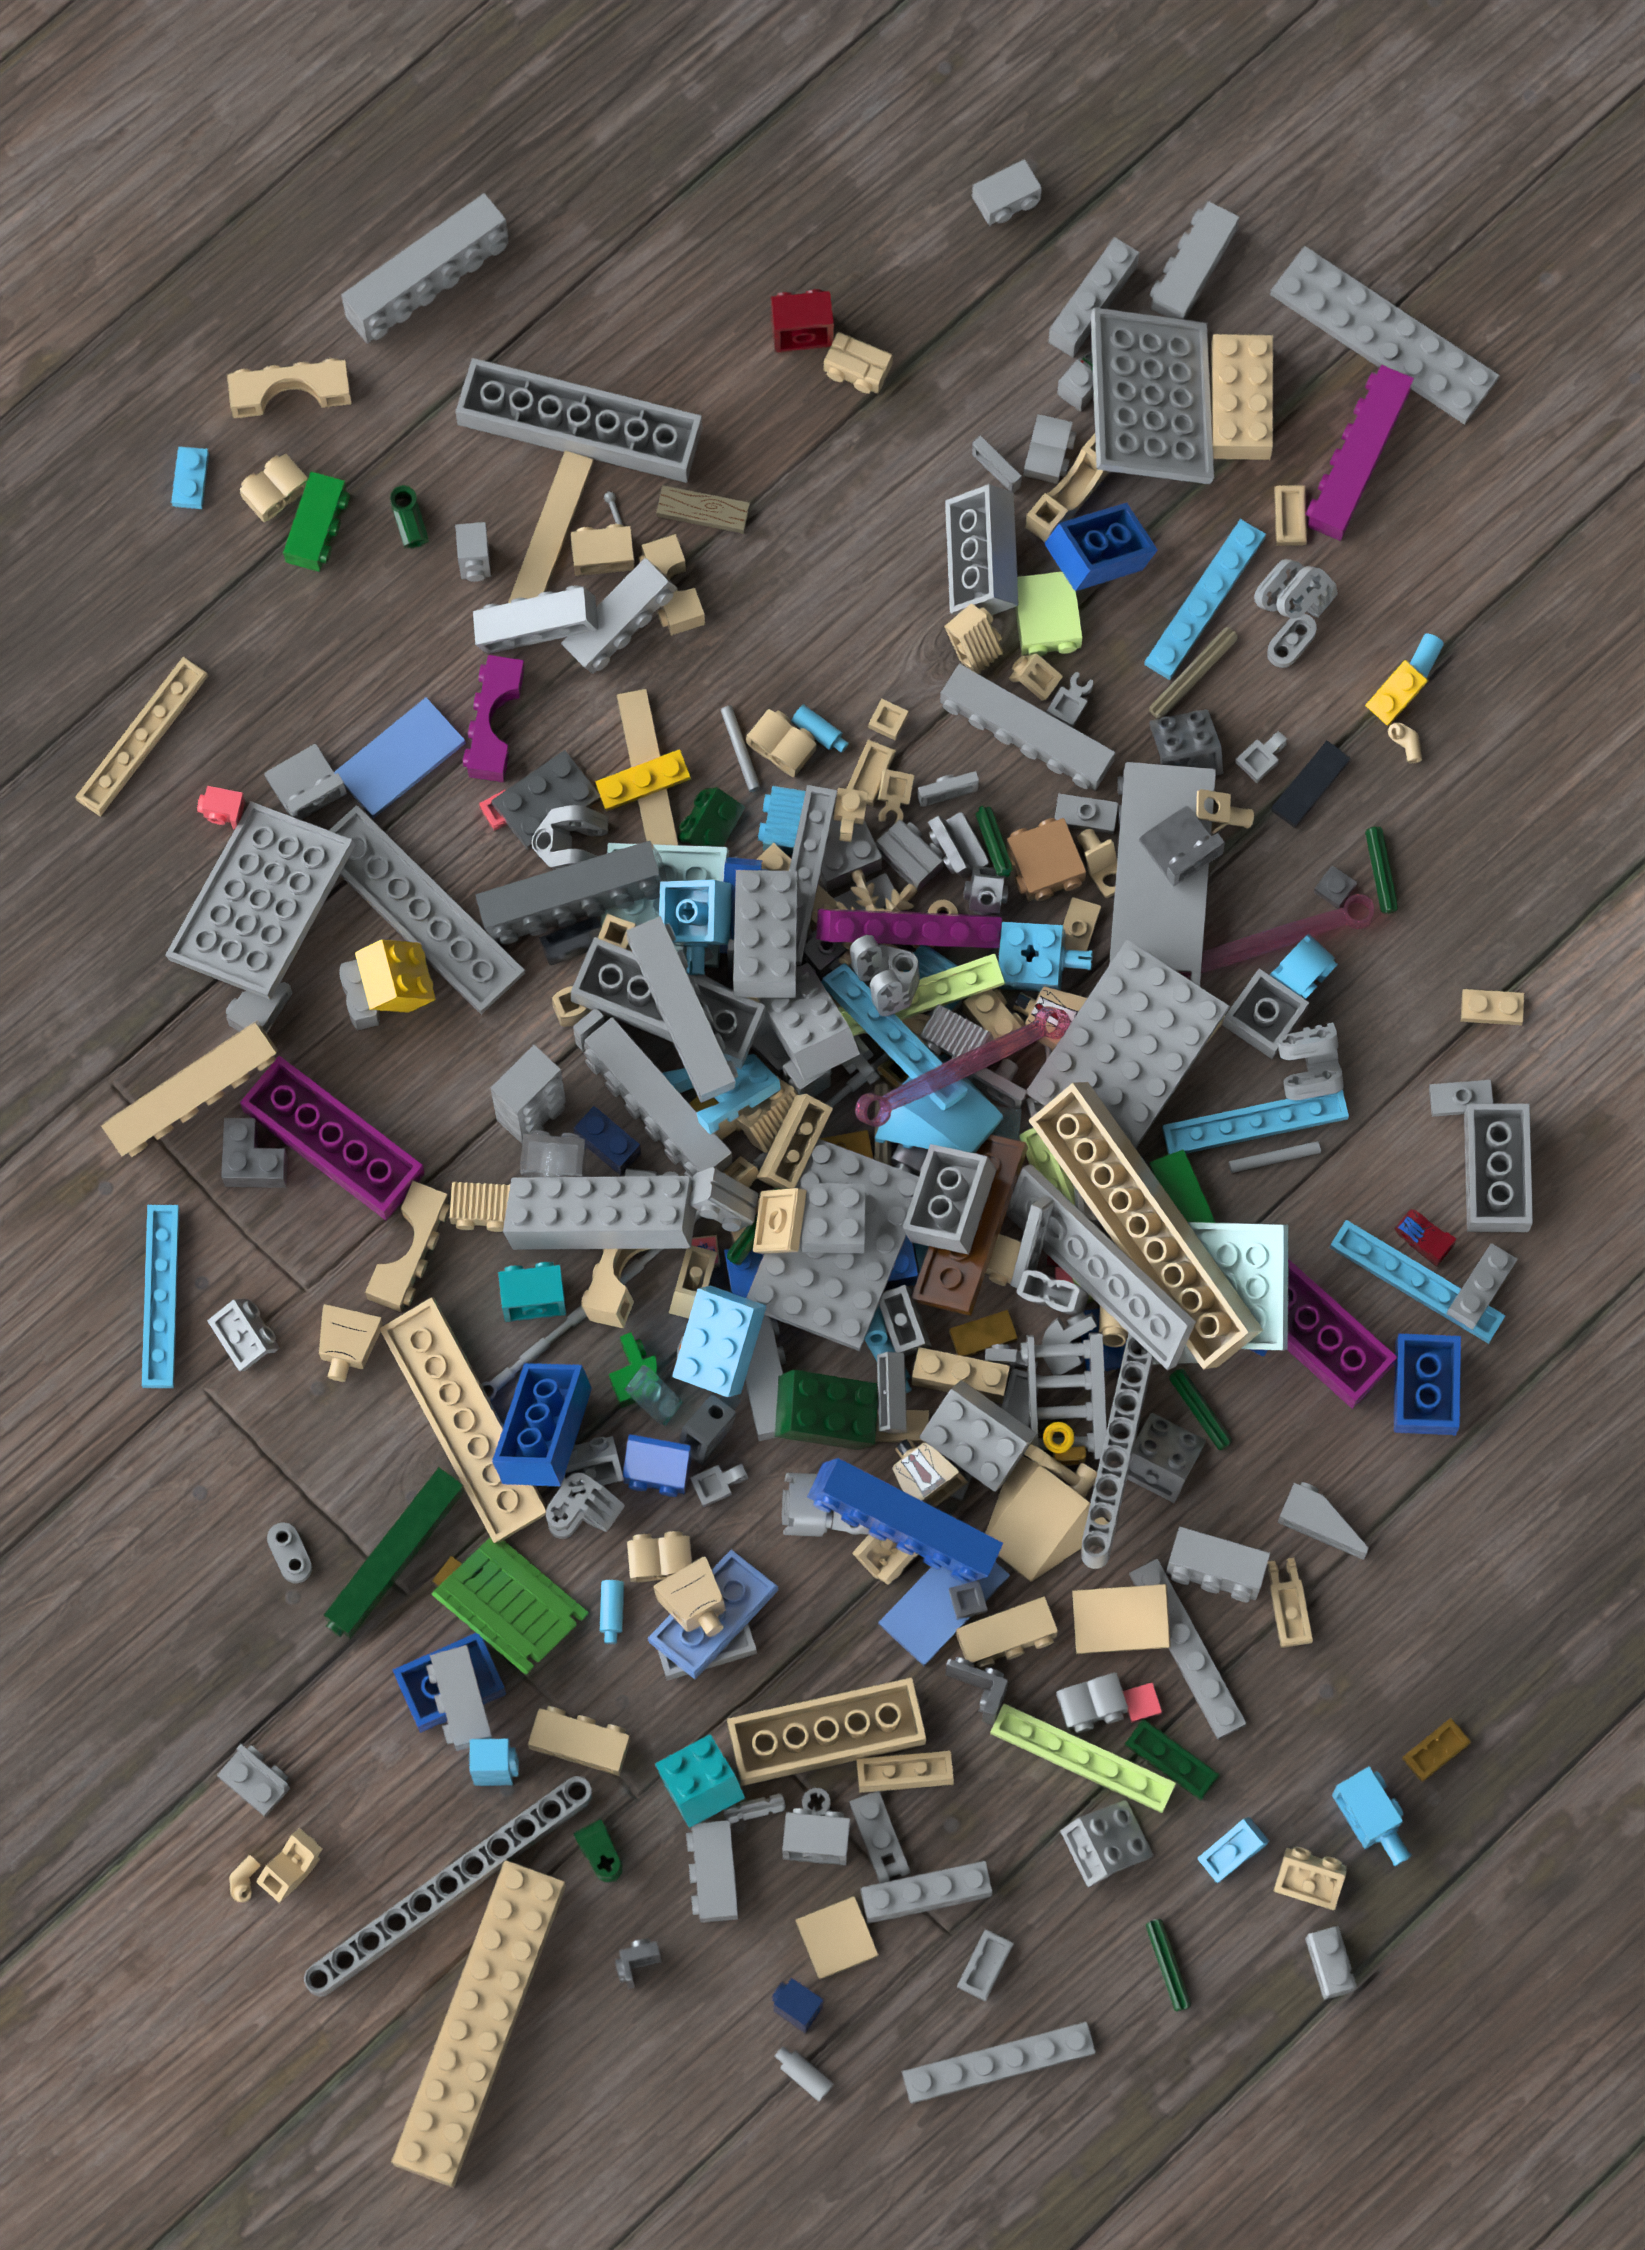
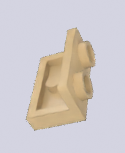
M868 1535L852 1553L873 1577L886 1584H890L898 1578L904 1567L913 1557L918 1555L915 1552L913 1555L906 1554L896 1548L897 1543L887 1538L885 1541H882L871 1535Z

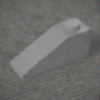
M1304 1482L1301 1485L1293 1484L1277 1523L1364 1560L1369 1548L1328 1500L1318 1493V1489Z

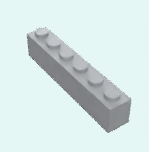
M958 664L941 691L940 703L943 704L942 706L946 711L953 715H963L969 719L968 721L971 725L980 730L986 728L993 732L995 738L1007 745L1010 743L1021 748L1020 751L1028 758L1042 760L1047 763L1046 766L1051 771L1057 774L1065 773L1072 777V781L1083 789H1088L1089 787L1096 791L1114 762L1115 752L961 664Z
M661 916L628 929V943L700 1102L702 1103L735 1089V1078L738 1077V1073L732 1060L726 1061L722 1051L726 1050L725 1044L719 1032L714 1034L710 1026V1023L713 1022L712 1015L707 1005L701 1006L697 996L701 995L695 978H688L685 968H688V963L682 950L677 952L672 941H675L676 937L670 923L664 925Z

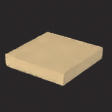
M793 1188L761 1191L753 1252L760 1254L798 1252L807 1190Z
M855 1896L796 1919L797 1926L819 1980L878 1957Z

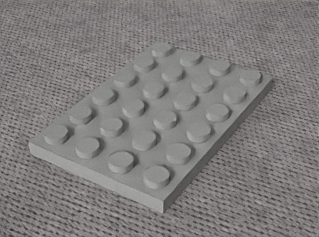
M1094 308L1091 312L1097 470L1211 484L1214 479L1207 323Z
M250 801L165 956L169 961L271 1000L356 844L352 839Z
M1126 939L1036 1075L1026 1094L1046 1106L1072 1083L1089 1082L1136 1149L1230 1006Z
M818 1139L795 1188L803 1189V1183L866 1184L864 1253L802 1252L801 1229L798 1252L764 1254L746 1298L766 1305L764 1314L766 1316L860 1351L906 1238L902 1228L919 1177Z

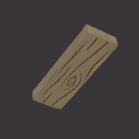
M662 485L656 516L744 534L750 502Z

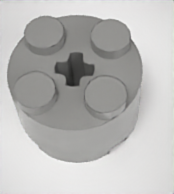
M786 1473L784 1482L790 1483L789 1490H783L782 1525H788L783 1530L784 1535L822 1537L824 1533H827V1528H831L832 1510L830 1513L824 1512L813 1505L815 1501L807 1498L817 1474Z

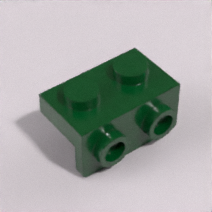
M718 787L706 788L696 796L694 800L695 807L691 814L682 821L679 828L681 832L677 839L682 843L689 842L694 846L724 847L745 806Z

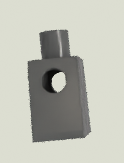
M710 1395L682 1427L679 1443L691 1446L692 1459L703 1466L733 1427L736 1417L735 1409L741 1403L737 1395L731 1397L722 1395L720 1399L715 1395Z

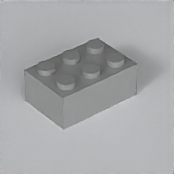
M930 1144L902 1228L911 1242L969 1255L996 1173V1169L988 1156Z
M960 1380L950 1389L919 1438L990 1489L996 1491L1006 1482L1037 1433Z
M1179 1527L1166 1574L1171 1575V1580L1177 1583L1187 1585L1189 1581L1201 1584V1589L1205 1591L1219 1593L1222 1590L1232 1593L1231 1597L1233 1599L1249 1602L1250 1599L1256 1600L1270 1553Z

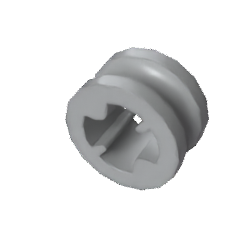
M821 1788L809 1789L803 1796V1809L811 1810L808 1807L811 1803V1796L817 1795L818 1799L821 1796L825 1800L822 1803V1810L815 1811L814 1807L812 1815L824 1816L825 1812L830 1809L829 1795Z

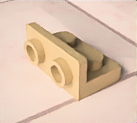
M1286 1848L1274 1892L1335 1910L1347 1867L1342 1865L1340 1860L1326 1856L1322 1859L1312 1856L1311 1852L1304 1848Z

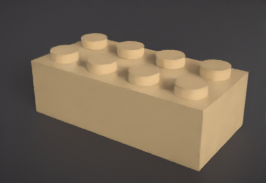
M1213 334L1211 345L1213 459L1270 460L1273 447V335Z

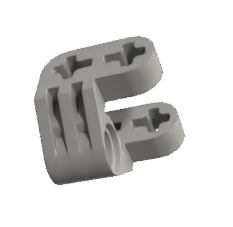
M1284 559L1274 567L1258 586L1254 599L1257 606L1267 611L1278 610L1280 614L1289 618H1299L1306 611L1318 618L1338 593L1336 583L1322 569L1313 566L1304 567L1297 561ZM1287 569L1291 570L1290 575L1292 577L1290 580H1287L1288 576L1285 573ZM1268 592H1272L1271 598L1273 600L1271 602H1267L1269 599L1267 596ZM1290 599L1293 601V604L1295 605L1293 610L1290 609Z
M579 805L551 809L532 837V848L553 869H559L598 857L581 849H572L570 831H577L588 836L606 835L608 833V817Z
M865 935L854 941L850 946L852 967L860 981L871 980L872 1002L881 1016H889L910 1007L920 980L917 957L905 950L883 944L878 945L872 935ZM902 970H910L909 972H900Z
M1333 1022L1327 1023V1027L1317 1025L1315 1029L1311 1030L1309 1027H1306L1301 1032L1287 1034L1278 1039L1280 1057L1285 1060L1305 1058L1308 1072L1293 1074L1284 1079L1286 1098L1290 1100H1303L1334 1094L1344 1088L1342 1070L1338 1063V1037Z
M574 1473L565 1480L546 1509L548 1528L550 1533L558 1539L571 1537L582 1521L607 1532L625 1505L604 1486L586 1474ZM584 1483V1490L573 1492L570 1487L572 1484Z

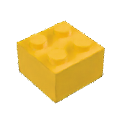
M381 939L355 952L370 1010L409 1013L436 1000L433 982L429 976L425 961L426 956L421 943Z

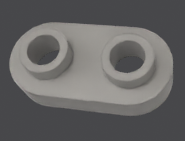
M1303 614L1296 619L1290 618L1269 643L1267 650L1268 659L1274 666L1279 668L1289 667L1297 660L1315 637L1317 626L1314 619L1307 614ZM1302 628L1306 631V634L1298 635L1295 630ZM1284 650L1288 655L1280 657L1277 655V652Z
M288 1523L274 1525L268 1532L267 1541L283 1577L291 1583L304 1582L311 1575L312 1563L297 1530ZM281 1533L288 1535V1540L284 1543L277 1541V1537ZM293 1561L301 1562V1567L299 1570L293 1571L290 1569V1564Z

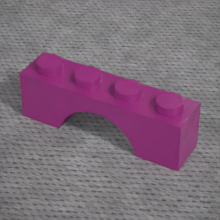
M488 655L486 665L481 664L478 681L483 682L481 693H475L473 710H477L476 721H470L468 738L472 739L470 749H465L463 757V767H467L468 777L505 782L509 760L508 745L495 736L490 726L494 713L501 705L510 700L520 698L525 672L524 660Z

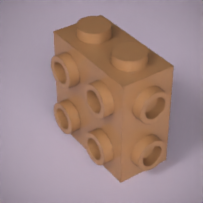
M1055 818L1046 819L1037 828L1031 830L1022 828L1013 832L1010 835L1011 837L1007 838L1006 848L1018 875L1014 877L1019 893H1025L1028 901L1034 899L1037 901L1046 900L1054 895L1053 892L1065 889V891L1074 890L1085 881L1086 870L1064 818L1059 820Z

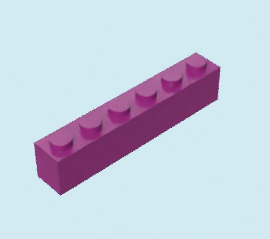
M1382 364L1377 374L1371 373L1365 389L1369 390L1365 399L1359 398L1353 414L1357 415L1354 424L1348 422L1341 438L1345 440L1342 449L1336 448L1331 458L1330 465L1334 467L1330 475L1325 473L1321 479L1318 490L1322 492L1318 501L1312 499L1306 512V515L1310 517L1308 528L1341 541L1409 396L1414 378Z
M818 909L816 939L828 942L853 943L862 936L872 935L878 944L1000 948L1002 918L989 915Z

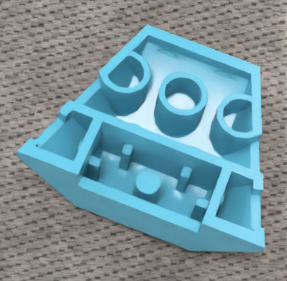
M945 1054L936 1055L968 1089L966 1096L943 1112L909 1076L890 1099L876 1133L875 1142L885 1143V1141L901 1143L903 1148L911 1149L913 1146L929 1149L930 1144L975 1153L1003 1120V1115Z

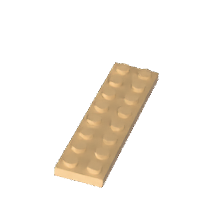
M431 1297L379 1328L461 1483L464 1485L493 1543L505 1540L545 1516L547 1506L536 1486L502 1484L492 1460L501 1436L503 1424L435 1298Z

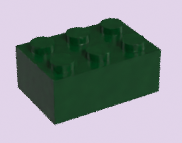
M792 1370L778 1376L775 1437L853 1450H861L874 1445L876 1438L878 1383L800 1370Z

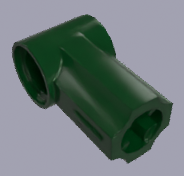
M406 485L394 488L390 495L391 510L394 514L404 549L421 547L429 542V538L418 506L416 493L411 487ZM401 498H408L412 501L407 507H399L396 504Z

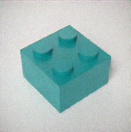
M541 1262L535 1265L536 1268L523 1269V1266L514 1265L504 1268L505 1271L498 1272L505 1322L566 1315L560 1265H554L553 1262Z
M711 1734L655 1763L667 1791L689 1828L745 1799L735 1774Z

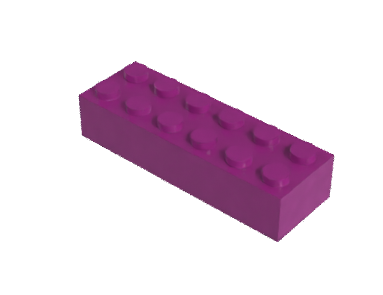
M281 1056L275 1059V1062L270 1065L240 1101L244 1113L251 1118H255L257 1123L385 1221L388 1220L406 1198L412 1181L419 1182L425 1175L421 1163Z
M1288 1259L1287 1350L1353 1409L1394 1366L1397 1356Z

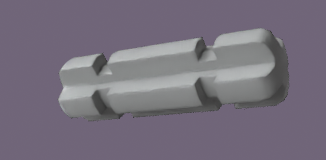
M775 1794L769 1796L770 1799L762 1797L741 1802L740 1806L733 1804L723 1810L725 1821L730 1820L731 1824L739 1822L741 1818L748 1820L769 1815L768 1812L771 1811L773 1813L782 1812L785 1810L784 1798L782 1794Z

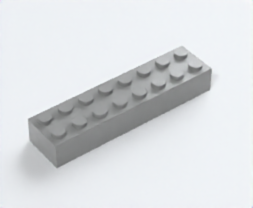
M475 358L471 359L456 409L457 424L460 426L563 452L566 450L598 461L686 483L702 432L701 415Z

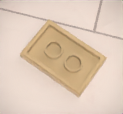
M1166 1584L1072 1591L1076 1654L1171 1648Z

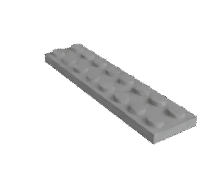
M1306 246L1303 247L1271 289V296L1380 368L1382 364L1414 378L1413 391L1464 425L1498 381L1499 375Z
M357 805L329 830L352 839L356 844L340 876L407 942L421 943L426 956L425 960L480 1014H483L525 974V970Z
M1032 1164L1023 1167L1006 1215L1025 1231L1031 1205L1044 1195L1053 1198L1054 1205L1042 1249L1167 1370L1176 1367L1196 1321Z

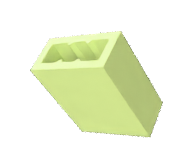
M1063 572L1017 577L1019 606H1016L1015 610L1022 655L1038 654L1043 656L1051 651H1059V653L1066 654L1081 648L1082 631L1076 591H1074Z

